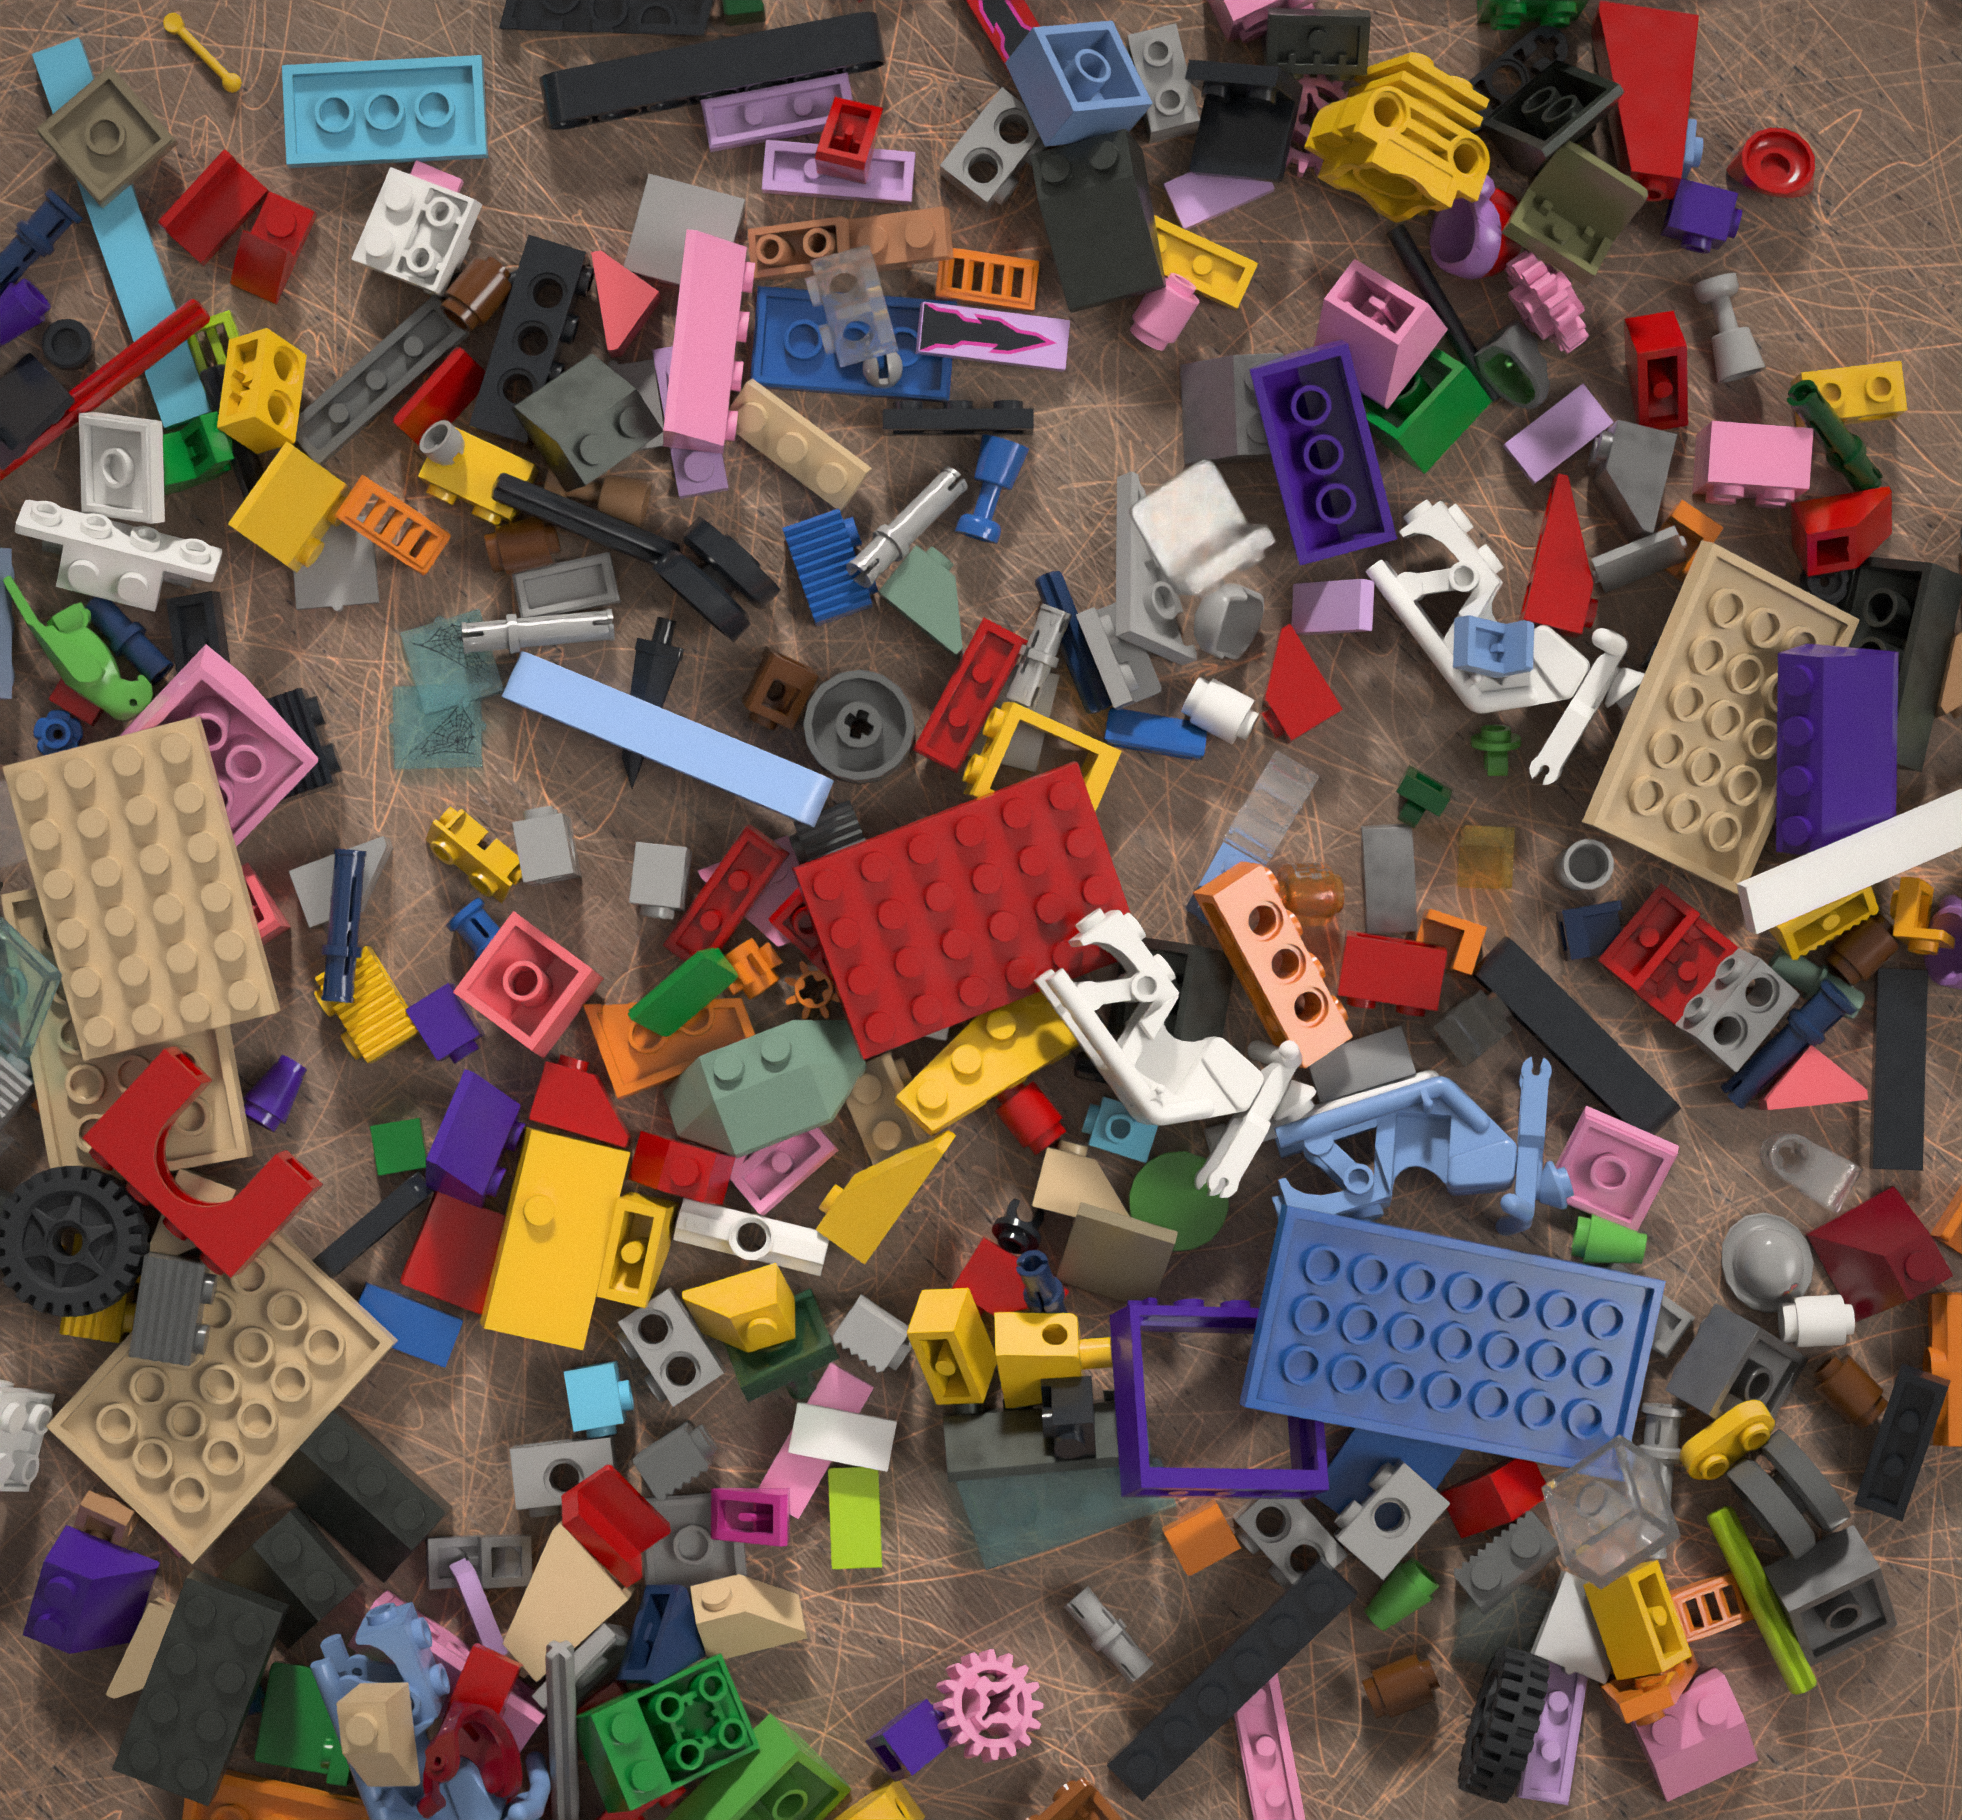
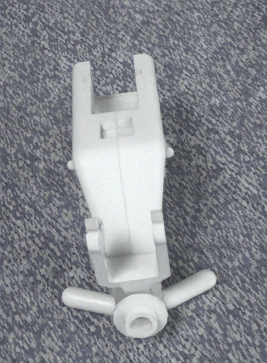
M1427 499L1403 517L1408 525L1399 531L1400 534L1405 538L1418 534L1432 536L1441 541L1460 562H1457L1448 569L1424 573L1404 572L1397 575L1387 560L1384 562L1381 559L1365 572L1371 580H1374L1376 587L1470 711L1478 714L1573 698L1540 754L1531 762L1529 767L1530 775L1533 779L1543 770V766L1547 765L1550 771L1546 774L1542 785H1549L1561 776L1565 763L1605 696L1607 708L1617 703L1621 710L1625 709L1633 703L1645 673L1622 667V669L1618 667L1628 651L1629 644L1623 636L1612 629L1600 628L1593 632V644L1605 651V653L1597 658L1590 670V663L1587 658L1546 625L1534 628L1533 669L1530 672L1493 678L1453 668L1454 622L1444 638L1418 601L1430 594L1455 590L1472 592L1457 617L1471 615L1497 622L1492 613V602L1503 584L1496 573L1504 567L1487 544H1484L1479 549L1467 534L1474 527L1456 503L1448 509L1442 501L1432 506Z
M1098 908L1075 925L1080 933L1070 939L1068 943L1071 947L1088 944L1101 947L1111 953L1127 973L1114 980L1073 982L1063 968L1056 973L1050 969L1036 978L1034 982L1129 1114L1137 1122L1160 1126L1235 1113L1203 1167L1196 1172L1194 1177V1185L1197 1190L1201 1189L1207 1179V1196H1215L1221 1192L1219 1198H1228L1237 1191L1241 1177L1267 1135L1271 1124L1269 1122L1271 1117L1273 1116L1276 1121L1286 1117L1289 1123L1304 1116L1314 1107L1313 1102L1310 1100L1317 1092L1314 1087L1291 1079L1297 1067L1302 1063L1301 1051L1298 1045L1291 1040L1283 1042L1280 1047L1260 1040L1252 1041L1247 1049L1249 1056L1254 1060L1268 1064L1267 1067L1260 1071L1223 1038L1207 1037L1195 1042L1181 1041L1174 1038L1168 1033L1164 1025L1165 1019L1179 998V992L1171 982L1176 978L1173 970L1161 955L1156 954L1152 956L1142 942L1146 937L1143 928L1130 913L1123 915L1120 910H1112L1104 914ZM1122 1001L1134 1003L1139 1001L1140 1003L1131 1017L1125 1022L1126 1027L1116 1042L1094 1011L1103 1004Z

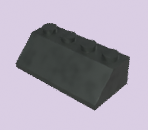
M1869 556L1858 568L1847 570L1849 575V581L1846 586L1847 593L1839 601L1838 609L1860 620L1849 647L1899 652L1897 769L1922 772L1961 601L1962 575L1935 563Z
M1114 1388L1103 1390L1104 1399L1094 1400L1096 1456L1073 1459L1055 1458L1054 1438H1044L1043 1404L1006 1409L1003 1399V1408L983 1410L982 1403L952 1404L953 1413H943L948 1482L1119 1467ZM1147 1421L1149 1464H1152L1151 1446Z

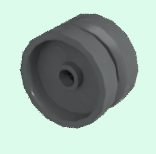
M861 669L839 673L821 684L808 702L803 723L807 746L819 766L837 780L857 785L882 781L898 771L911 753L916 732L911 704L901 688L882 674ZM860 719L867 721L870 726L869 734L866 736L862 733L861 738L853 736L851 730L852 723Z
M1778 1429L1760 1447L1761 1457L1773 1474L1771 1477L1755 1461L1745 1457L1729 1468L1724 1475L1742 1500L1741 1504L1756 1524L1769 1538H1773L1793 1560L1797 1561L1815 1546L1814 1532L1803 1518V1513L1819 1528L1828 1532H1833L1851 1517V1513L1835 1489L1809 1457L1784 1431Z

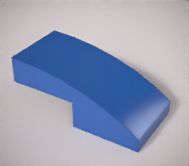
M365 1282L358 1303L398 1340L392 1348L445 1368L461 1329L463 1319L416 1302L408 1296Z

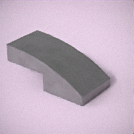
M1407 824L1361 826L1362 875L1364 879L1365 929L1367 934L1417 931L1412 827Z
M531 1535L425 1537L426 1586L428 1589L458 1588L449 1565L464 1558L466 1561L469 1560L475 1569L482 1589L528 1586L532 1578Z

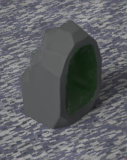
M1513 320L1492 335L1474 355L1479 372L1499 396L1514 406L1524 409H1535L1547 398L1550 388V381L1547 375V361L1537 349L1538 341L1518 320Z

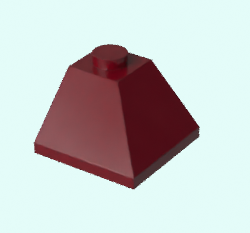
M1894 1186L1885 1189L1805 1234L1838 1295L1842 1296L1844 1304L1852 1305L1855 1323L1908 1302L1953 1277L1929 1231Z

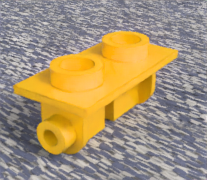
M450 806L439 820L435 819L432 822L425 840L430 844L432 852L438 859L448 865L455 864L467 874L471 885L479 893L487 897L493 896L500 903H503L512 884L517 885L522 879L518 855L497 838L484 851L478 844L487 836L489 831L463 809L457 812Z

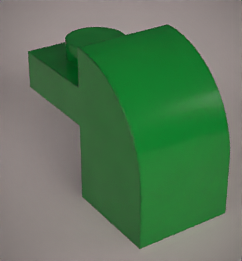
M217 411L199 415L182 430L163 435L164 496L211 481L232 470L230 461L234 459L232 439L217 428Z

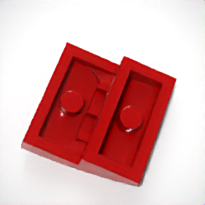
M1660 883L1597 961L1636 996L1676 1027L1675 1024L1684 1015L1683 1012L1687 1003L1694 996L1702 993L1715 977L1719 964L1726 957L1733 955L1739 947L1702 919L1698 911Z
M435 1191L399 1282L430 1296L482 1315L506 1217L505 1214L484 1206L481 1209Z

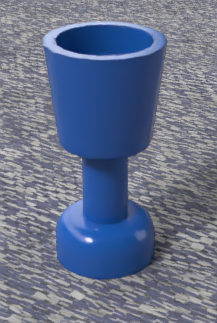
M982 434L974 479L983 484L973 515H962L958 520L955 532L979 541L998 544L1001 528L992 519L1001 489L1012 490L1029 448L1000 437Z

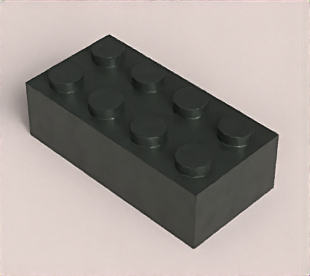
M194 1569L185 1579L112 1770L209 1806L217 1795L290 1605Z

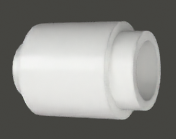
M1202 677L1197 679L1181 710L1182 713L1191 717L1190 723L1231 745L1237 737L1243 740L1248 738L1260 715L1252 710L1255 704L1254 699L1214 678L1209 682Z
M1841 1295L1792 1297L1790 1302L1779 1303L1778 1306L1780 1339L1784 1343H1793L1795 1347L1844 1345L1846 1335L1854 1334L1855 1330L1853 1307L1851 1304H1844Z

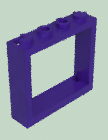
M1148 1297L1142 1301L1128 1300L1126 1307L1109 1315L1121 1497L1310 1499L1329 1490L1324 1422L1288 1415L1291 1469L1164 1468L1149 1466L1141 1331L1254 1334L1259 1308H1251L1250 1301L1231 1300L1220 1303V1307H1204V1300L1182 1299L1175 1301L1174 1306L1158 1305L1156 1298Z

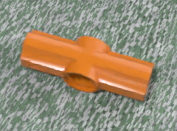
M1928 1293L1929 1346L1925 1347L1923 1352L1922 1370L1951 1380L1930 1444L1933 1446L1962 1447V1293Z

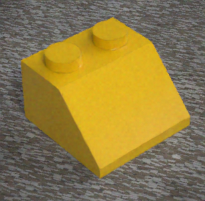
M286 441L228 525L298 573L303 565L308 568L317 560L324 548V543L320 540L332 524L337 527L342 523V521L335 517V514L352 489Z

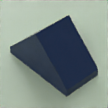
M646 1585L616 1680L621 1683L657 1684L707 1656L696 1625L695 1614L687 1588L681 1585Z

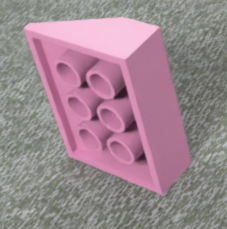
M205 645L120 736L200 715L237 847L318 763L319 758L242 673L208 645Z

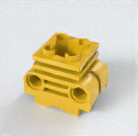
M1410 52L1368 66L1367 75H1355L1353 79L1361 85L1349 88L1347 98L1325 105L1315 116L1304 149L1323 159L1317 178L1336 189L1347 190L1360 195L1377 213L1395 223L1411 219L1416 214L1421 217L1426 216L1429 209L1436 212L1452 207L1454 199L1462 197L1471 203L1478 201L1489 170L1490 157L1484 141L1468 130L1480 127L1483 117L1475 112L1486 109L1489 99L1474 91L1473 85L1469 81L1457 76H1449L1434 67V62L1429 57Z

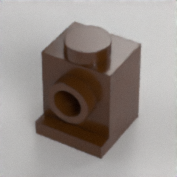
M766 646L762 653L763 658L741 702L750 710L748 718L757 724L771 730H775L777 725L780 724L793 730L819 676L810 666ZM772 682H781L782 691L778 696L769 697L766 695Z

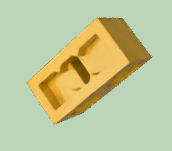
M268 328L229 339L217 428L256 454L283 447L286 441L290 444L295 443L307 355Z
M1901 361L1801 372L1791 381V387L1802 380L1814 381L1822 396L1831 405L1844 425L1896 419L1907 411ZM1795 412L1796 427L1807 428L1803 420Z

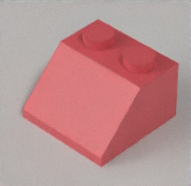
M513 911L453 993L544 1059L604 978Z

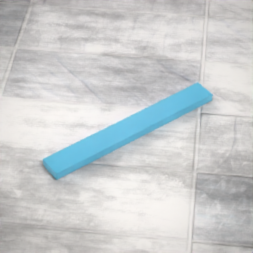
M79 37L32 54L53 114L95 79L83 42ZM76 179L132 339L135 342L176 311L177 307L133 183L107 206L102 208ZM187 340L145 371L160 418L166 430L190 423L199 415L212 413Z

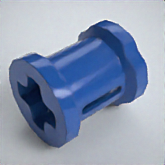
M480 897L468 904L446 924L450 932L457 931L475 952L473 958L475 961L500 930L498 925L483 909L485 902Z

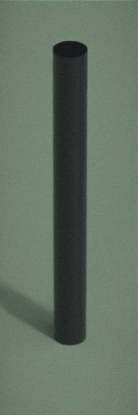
M1401 224L1392 229L1386 235L1426 303L1431 306L1448 330L1445 335L1461 363L1468 368L1492 400L1490 404L1496 402L1502 397L1495 392L1480 374L1474 358L1478 351L1406 227L1404 224Z

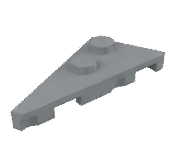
M1131 471L1117 477L1116 637L1179 665H1185L1197 660V652L1194 644L1189 646L1183 644L1175 619L1177 614L1183 612L1179 596L1173 588V577L1161 540H1150L1142 515L1143 511L1150 509L1145 490L1140 484L1138 474Z

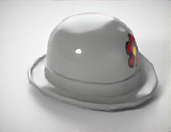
M1763 1212L1744 1216L1730 1227L1722 1243L1721 1266L1726 1283L1738 1300L1750 1309L1773 1313L1778 1312L1779 1303L1790 1302L1792 1297L1804 1296L1812 1280L1814 1263L1810 1246L1796 1226L1781 1216Z

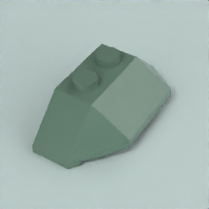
M792 1020L699 1056L663 1091L679 1139L690 1143L694 1142L708 1149L740 1158L833 1122L849 1097L858 1077L861 1078L865 1072L867 1065L865 1060L859 1056L847 1020Z

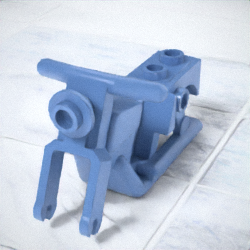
M1532 1056L1526 1059L1522 1065L1519 1079L1521 1094L1517 1145L1455 1082L1443 1076L1432 1077L1275 1127L1274 1130L1277 1136L1275 1142L1281 1159L1304 1152V1157L1309 1164L1319 1167L1343 1190L1325 1195L1304 1194L1292 1188L1286 1178L1279 1179L1278 1189L1280 1195L1272 1197L1278 1220L1282 1204L1366 1221L1376 1220L1384 1215L1382 1209L1390 1207L1395 1178L1400 1172L1411 1167H1420L1434 1173L1446 1185L1447 1192L1452 1196L1505 1192L1512 1187L1515 1176L1514 1194H1506L1500 1201L1502 1210L1509 1214L1499 1218L1496 1222V1230L1503 1236L1513 1235L1531 1227L1535 1212V1200L1561 1210L1566 1209V1198L1574 1196L1566 1168L1556 1169L1551 1160L1546 1162L1542 1170L1548 1086L1552 1073L1550 1063L1543 1057L1539 1075H1534L1531 1071L1533 1069ZM1376 1129L1374 1175L1368 1166L1357 1164L1335 1142Z
M413 1602L400 1606H395L394 1603H386L371 1609L366 1613L355 1637L357 1645H371L378 1648L395 1664L372 1661L367 1656L361 1654L349 1657L341 1634L329 1636L321 1642L320 1647L325 1658L312 1662L310 1668L340 1745L341 1739L336 1705L340 1699L360 1683H409L420 1783L417 1786L368 1787L347 1760L370 1820H541L539 1818L544 1812L551 1784L545 1757L538 1751L529 1753L525 1761L530 1782L529 1791L518 1794L507 1804V1799L498 1798L486 1790L478 1767L469 1758L460 1755V1765L456 1775L446 1783H439L440 1793H442L446 1800V1806L429 1819L424 1818L418 1812L416 1803L425 1796L423 1789V1772L426 1762L425 1750L430 1743L426 1729L439 1716L446 1696L450 1693V1682L444 1666L441 1663L436 1664L430 1649L432 1646V1635L429 1625L424 1617L418 1618Z

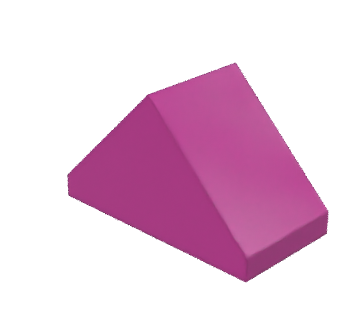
M712 1488L711 1539L779 1547L787 1546L790 1539V1488Z

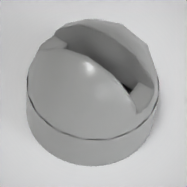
M877 347L865 356L863 374L872 386L880 389L890 388L902 376V360L893 349ZM886 354L889 378L879 379V364L876 355Z
M446 420L436 422L429 427L420 440V450L431 461L442 466L454 464L453 458L458 452L463 455L465 449V442L461 433Z

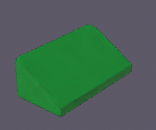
M713 947L697 951L629 1009L627 1015L632 1021L661 1036H671L736 981L738 974L719 948Z

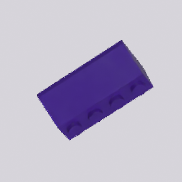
M1340 339L1292 352L1249 369L1299 566L1397 540L1348 343Z
M1807 643L1778 653L1776 852L1806 855L1896 816L1899 652Z

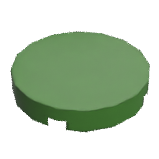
M1186 1151L1165 1152L1149 1160L1134 1176L1129 1191V1209L1132 1218L1178 1232L1173 1251L1193 1250L1209 1242L1222 1228L1229 1209L1228 1198H1219L1221 1192L1215 1196H1207V1179L1200 1190L1196 1189L1194 1177L1196 1172L1203 1167L1206 1159Z

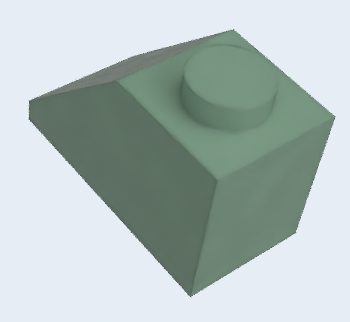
M916 545L878 591L879 597L957 659L963 652L956 578L949 572L954 564L934 547L930 546L925 552Z

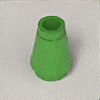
M1592 1213L1590 1218L1578 1216L1571 1256L1581 1257L1582 1263L1633 1262L1642 1264L1647 1234L1637 1233L1633 1229Z
M1411 1557L1406 1563L1399 1562L1364 1611L1378 1628L1386 1631L1391 1625H1395L1434 1599L1432 1593L1439 1588V1584L1419 1561Z

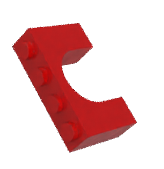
M177 1046L165 1048L82 1138L92 1147L89 1150V1154L100 1166L108 1171L117 1170L128 1181L125 1187L137 1201L145 1206L153 1204L165 1216L162 1222L174 1236L182 1241H186L189 1238L202 1251L199 1257L210 1270L219 1276L226 1273L232 1278L242 1273L323 1186V1183L288 1150L275 1154L247 1186L229 1201H203L185 1192L170 1173L166 1159L167 1139L176 1120L213 1080Z

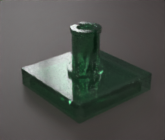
M811 1288L794 1296L795 1339L749 1353L724 1343L740 1389L748 1403L784 1385L791 1398L795 1400L806 1398L817 1387L811 1372L840 1358L819 1303Z

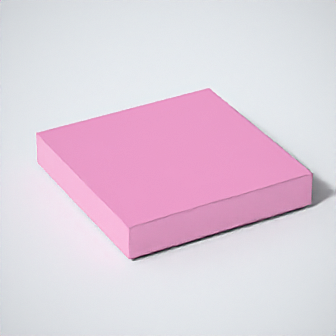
M1585 1106L1555 1165L1556 1169L1566 1168L1572 1184L1574 1196L1566 1198L1567 1205L1638 1231L1678 1154L1679 1146Z

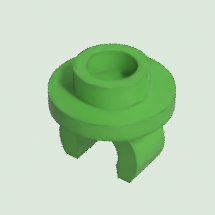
M1500 724L1485 725L1481 727V733L1471 736V747L1484 751V769H1487V776H1508L1507 751L1521 747V736L1511 733L1510 726Z

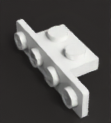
M25 500L15 525V532L17 534L63 545L56 587L154 612L159 601L165 571L212 582L222 556L221 548L210 546L199 539H183L159 533L156 529L147 526L135 527L112 521L100 514H84L61 508L49 501Z

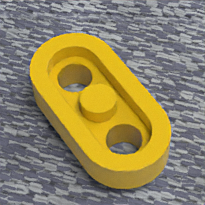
M1750 1400L1740 1403L1688 1440L1679 1453V1459L1693 1479H1716L1722 1476L1732 1463L1747 1452L1763 1446L1770 1438L1775 1421L1763 1402Z

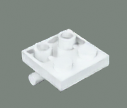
M390 167L351 259L362 266L424 289L423 292L430 296L435 295L438 299H442L454 270L460 269L471 244L468 238L482 204L473 198Z
M0 1379V1491L29 1492L30 1484L35 1479L39 1470L38 1455L44 1434L48 1430L46 1426L53 1418L52 1404L55 1394L40 1389L13 1388L14 1383Z

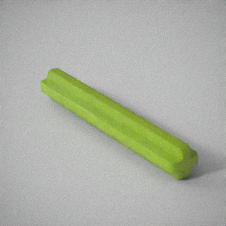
M1724 1506L1714 1510L1707 1516V1521L1789 1691L1792 1694L1799 1695L1811 1690L1817 1685V1680L1734 1508Z

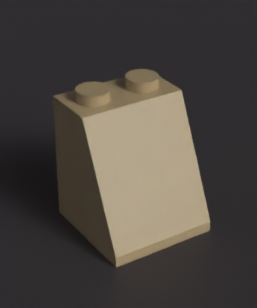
M561 1520L550 1534L503 1641V1645L508 1650L504 1656L523 1664L519 1673L522 1678L530 1674L537 1682L546 1674V1646L551 1641L555 1640L561 1643L567 1640L575 1648L628 1601L636 1588L633 1585L626 1588L562 1526Z

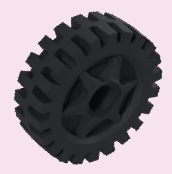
M55 1167L31 1176L30 1179L22 1182L14 1189L15 1192L11 1197L6 1198L1 1207L3 1211L0 1216V1270H2L5 1276L2 1280L6 1286L12 1288L17 1293L15 1296L23 1303H28L33 1306V1309L42 1313L52 1314L53 1316L78 1317L90 1315L114 1305L137 1284L136 1280L142 1273L144 1255L150 1252L151 1244H148L150 1228L149 1223L145 1222L143 1216L145 1211L142 1204L136 1201L126 1187L120 1183L118 1178L91 1167ZM69 1227L77 1229L83 1239L80 1251L74 1256L68 1254L61 1244L62 1235Z
M1504 1645L1496 1651L1495 1657L1490 1662L1489 1671H1486L1483 1678V1686L1479 1689L1477 1703L1471 1714L1472 1719L1466 1730V1741L1462 1747V1759L1458 1769V1788L1460 1790L1503 1804L1507 1803L1514 1794L1515 1787L1518 1786L1521 1780V1772H1524L1526 1768L1528 1754L1532 1751L1534 1735L1538 1732L1540 1725L1539 1717L1545 1705L1543 1699L1547 1694V1681L1550 1675V1670H1548L1550 1665L1547 1659Z

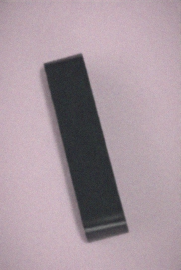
M1505 936L1474 967L1472 976L1616 1119L1656 1135L1681 1110L1679 1104L1509 937Z

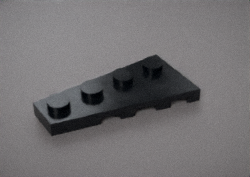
M506 0L499 29L706 37L716 0Z

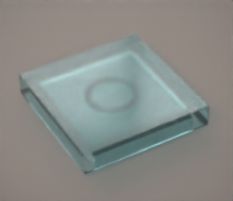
M0 917V1043L17 1059L30 1057L63 974L3 917Z

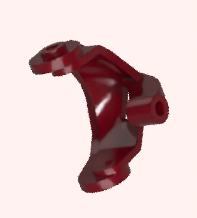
M459 1700L453 1701L440 1731L425 1750L426 1762L423 1772L425 1796L416 1803V1807L424 1818L429 1819L446 1806V1800L442 1793H440L439 1783H446L456 1775L460 1765V1755L469 1758L478 1767L485 1788L489 1793L498 1798L509 1799L519 1791L523 1779L519 1749L505 1721L494 1710L480 1704ZM469 1722L479 1735L473 1739L462 1726Z

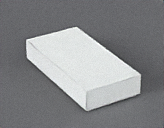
M798 1402L788 1453L887 1472L897 1420Z

